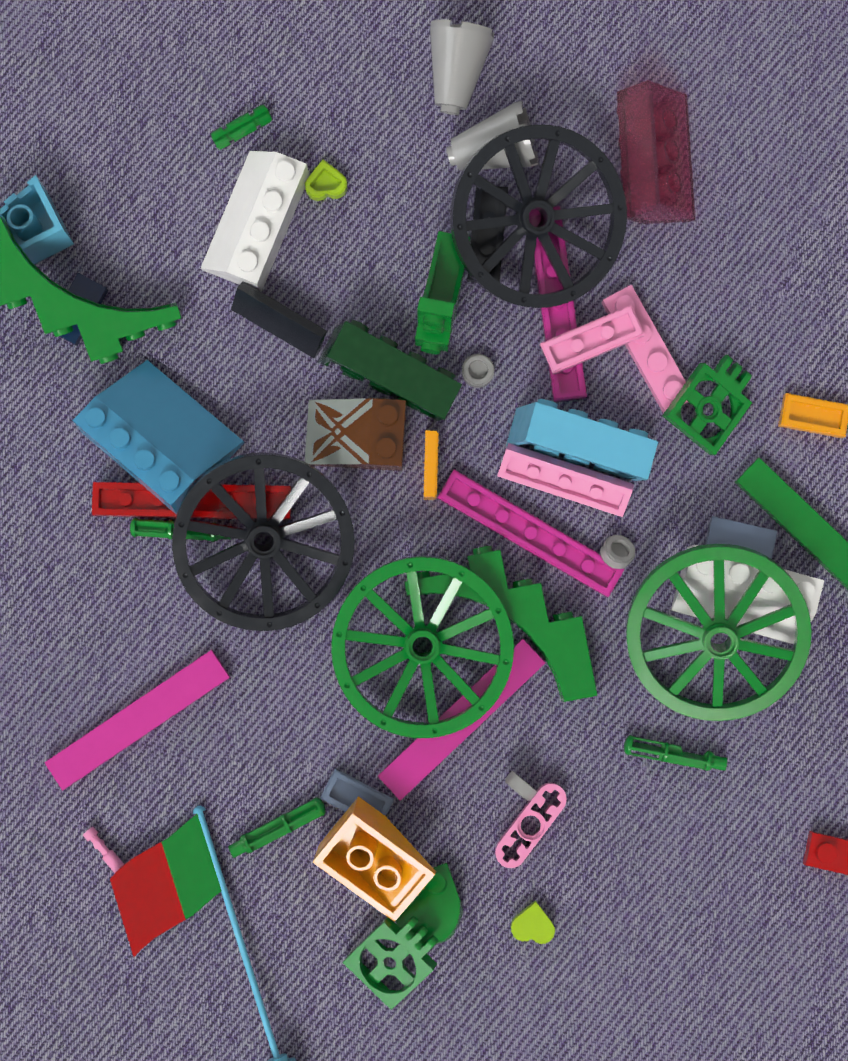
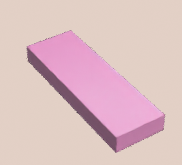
M631 304L542 342L540 346L554 375L644 337L645 334Z

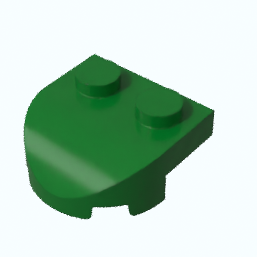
M447 863L433 868L436 871L433 878L396 920L400 928L412 916L419 920L417 925L411 930L415 933L424 925L428 929L426 935L421 939L424 943L432 935L438 939L435 945L447 941L454 935L463 915L462 902Z

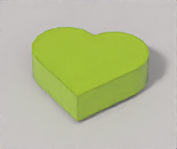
M324 159L305 182L306 193L314 201H321L327 197L339 199L346 194L348 187L345 176Z
M536 900L517 914L510 924L513 936L522 942L532 939L536 943L546 944L553 939L555 934V927Z

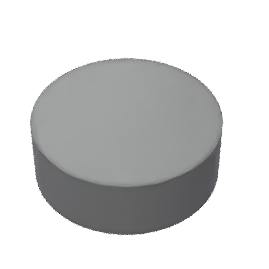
M473 354L464 361L462 377L469 386L482 388L487 386L493 379L494 364L489 357L483 354Z
M612 535L601 546V558L611 568L624 569L634 559L635 547L628 538L622 535Z
M513 770L505 778V782L527 801H531L538 792Z

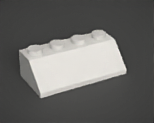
M249 151L202 263L201 270L239 285L245 282L262 292L305 189V182L310 176L306 163L278 152Z
M698 545L689 546V547H687V549L692 548V547H696V546H698ZM724 560L725 619L728 618L759 572L758 569L740 562ZM713 561L697 563L682 569L680 576L708 615L714 618ZM785 570L797 584L803 595L812 622L817 611L824 580ZM769 577L737 626L791 604L785 592L772 578ZM676 589L671 611L696 617ZM792 616L753 633L794 645L796 632L795 617Z

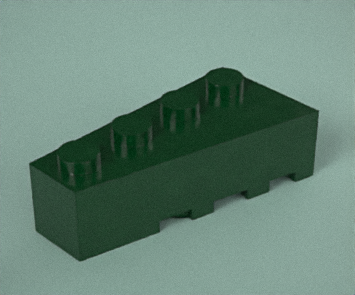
M351 320L350 323L345 321L335 327L318 363L328 367L330 362L341 366L340 370L343 375L353 380L363 381L364 378L370 380L369 386L373 390L390 397L394 393L399 396L397 400H406V406L436 421L445 420L462 386L461 383L454 380L455 374L441 367H438L437 370L426 365L427 359L411 351L409 354L398 350V344L385 336H380L379 339L368 333L369 328L358 321Z

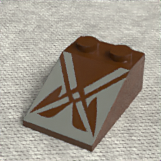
M378 398L309 400L305 462L311 466L403 471L406 400Z

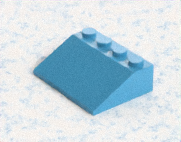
M148 360L95 396L72 420L83 435L176 515L182 500L193 484L211 468L230 459L244 444L242 439Z

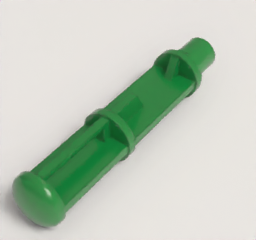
M133 518L130 523V533L133 537H159L172 540L175 521ZM188 530L186 539L208 540L211 542L218 541L219 539L232 540L229 537Z
M632 735L627 736L624 742V752L626 755L699 768L706 771L712 768L725 771L727 767V758L716 756L711 751H707L704 755L683 752L680 745ZM634 739H636V740H641V741H646V742L661 744V747L653 746V745H648V744H643V743H638V742H633V741H634ZM631 750L659 755V757L632 753Z
M315 797L311 801L282 814L276 819L243 834L239 841L228 846L231 855L235 858L245 852L252 853L301 826L326 814L325 805L320 798Z

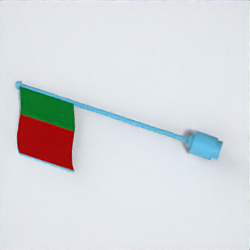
M196 806L193 810V814L196 815L167 839L129 860L110 878L133 957L154 938L193 916L221 892L273 1055L267 1061H296L295 1057L288 1058L286 1053L279 1054L203 811L206 809L203 806Z

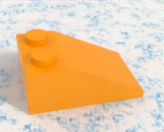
M359 796L320 842L313 860L314 864L394 922L436 873L433 867L390 820Z

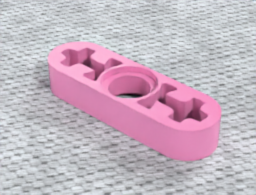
M555 783L541 785L537 789V794L531 801H528L497 842L495 855L502 866L506 868L520 866L563 810L567 798L565 791ZM556 790L558 791L556 798L559 800V803L556 806L554 804L548 805L544 812L550 814V816L545 820L541 813L531 808L535 803L541 808L545 803V798L542 796L545 791L552 793ZM530 815L537 817L540 821L538 832L532 835L524 833L521 829L522 820ZM516 830L521 838L530 841V843L525 847L520 842L516 848L519 856L516 859L510 857L508 860L503 859L505 853L502 847L504 845L511 847L517 839L511 836V834Z

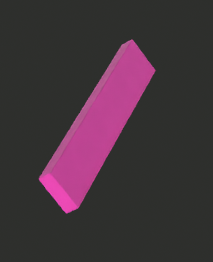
M560 206L553 207V210H560ZM533 209L529 213V222L536 227L541 221V214L537 209ZM562 219L555 220L554 223L563 227ZM548 232L570 276L565 241ZM537 237L534 265L538 294L561 290L563 287ZM574 301L559 306L541 308L545 341L577 328ZM582 363L554 375L549 367L553 402L585 399L587 397Z
M453 470L437 499L607 598L625 570L609 567L597 552L456 470Z
M524 639L520 640L514 646L512 669L506 686L489 711L470 726L455 733L435 738H417L378 775V778L401 801L532 677L545 662ZM494 665L471 687L479 697L489 686L497 665ZM462 695L439 717V721L461 713L472 704Z
M210 650L44 763L63 791L231 677L214 651Z

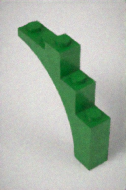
M4 216L0 217V306L6 304L8 309H13L27 304L26 297L31 296L44 333L53 332L55 337L74 331L72 326L77 324L91 362L99 359L100 364H104L118 359V353L123 352L120 338L126 337L127 341H132L145 336L144 330L156 326L158 331L166 330L176 326V320L181 319L176 302L152 308H121L99 304L73 294L52 281L31 262L16 242Z
M492 546L472 549L473 555L467 556L468 568L488 583L500 598L509 620L524 631L541 651L555 677L561 701L567 702L598 696L582 616L573 617L572 611L553 615L554 622H549L541 583L533 584L532 578L513 582L514 588L508 589L501 550L493 551ZM429 571L417 573L420 595H444L453 577L446 574L430 577ZM405 581L407 596H410L408 581ZM464 582L462 583L455 596L481 603L488 607L476 591Z

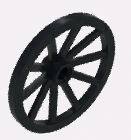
M553 125L522 126L506 131L484 144L470 158L462 170L453 192L450 210V226L454 246L460 261L470 276L483 289L500 300L532 308L559 306L583 296L594 288L606 276L616 261L624 241L627 224V206L623 186L610 160L589 139L572 130ZM531 139L549 140L535 194L532 197L514 143ZM560 143L579 152L589 162L550 197L544 200ZM503 149L506 153L522 203L479 175L484 165ZM593 172H598L606 188L609 204L553 210V207ZM472 185H475L512 209L516 214L466 221L467 202ZM534 208L541 214V221L536 227L529 222V213ZM610 214L609 233L603 249L554 223L555 220ZM517 225V228L481 265L471 247L467 231ZM548 232L598 259L593 267L575 283L572 282ZM526 235L519 290L516 291L501 284L489 272ZM537 237L563 287L561 290L545 294H529Z
M249 453L233 457L214 466L204 473L189 489L181 502L174 522L172 535L173 559L177 574L187 593L196 604L212 617L233 627L245 630H280L292 627L313 617L324 609L338 594L349 574L353 561L354 528L350 513L341 494L334 484L319 470L302 460L284 454ZM264 468L283 470L300 476L268 520ZM254 469L257 520L254 521L219 483L220 481L233 474ZM309 482L326 497L333 508L326 512L278 526ZM211 490L241 521L246 529L191 520L190 518L199 501ZM338 520L340 531L339 554L283 537ZM187 530L244 540L193 565L189 563L186 549ZM267 532L272 536V540L266 545H259L254 541L258 533ZM280 549L334 564L335 567L327 582L315 594ZM248 551L220 601H217L202 587L196 575ZM270 557L276 561L307 601L293 609L274 614ZM257 558H260L264 615L244 613L229 607Z

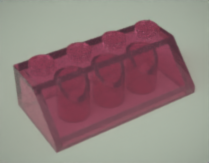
M649 80L617 91L619 147L622 167L621 178L626 198L627 219L643 224L694 221L695 208L687 95Z

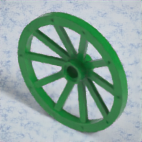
M706 544L692 547L660 563L649 573L637 589L631 602L626 622V639L630 661L644 687L659 702L673 711L706 721H728L756 714L775 703L785 695L800 676L808 658L811 645L812 631L809 610L803 595L791 576L779 564L764 554L750 548L732 544ZM724 560L740 562L759 570L727 619H725ZM713 561L714 618L708 615L678 571L697 563ZM769 577L772 578L785 592L791 604L737 626ZM668 578L703 625L702 627L647 606L655 591ZM792 616L795 617L796 632L793 650L741 638ZM645 617L698 637V639L642 651L640 642L642 618ZM717 633L728 635L727 640L721 644L711 642L712 637ZM702 650L669 688L654 675L647 664L648 661ZM737 650L788 660V662L776 679L765 687L738 654ZM711 658H714L712 704L693 701L678 695ZM725 659H729L755 690L756 694L740 701L723 703Z
M416 556L384 564L365 576L352 589L342 604L335 621L331 653L338 683L346 698L363 717L379 728L393 734L411 738H435L455 733L470 726L495 704L509 679L514 657V641L507 612L500 598L484 579L472 570L454 561L431 556ZM416 571L439 572L453 577L428 625L424 623ZM406 573L415 627H412L373 588L391 577ZM463 582L476 591L488 605L489 609L438 632L436 631ZM366 597L405 636L350 630L348 626L358 604ZM494 618L499 632L500 652L495 654L442 643V641ZM419 637H426L431 640L432 648L428 652L420 653L415 650L413 646L414 641ZM346 640L403 647L402 650L353 676L350 673L346 657ZM440 654L497 665L495 674L481 697L471 689ZM409 659L386 707L381 711L362 694L357 685ZM432 662L472 704L461 713L440 721L431 670ZM418 665H421L429 722H411L393 717Z

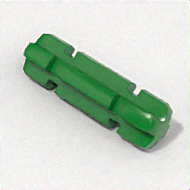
M260 105L253 109L252 114L247 112L225 124V129L220 127L213 131L211 138L218 149H223L230 145L231 140L236 142L256 131V126L260 125L263 127L272 121L271 114L265 105Z

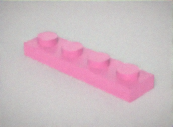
M629 285L603 299L602 305L607 314H610L632 304L645 335L625 344L664 414L686 381L633 286Z
M510 443L507 445L497 475L498 477L621 517L624 515L634 488L633 483Z

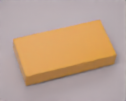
M789 393L783 395L778 427L837 438L846 437L848 404Z
M425 430L424 500H435L437 498L439 433Z

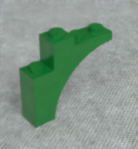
M438 231L423 296L419 299L417 309L418 326L415 345L421 346V351L430 354H440L441 350L448 352L465 267L455 249L452 233Z

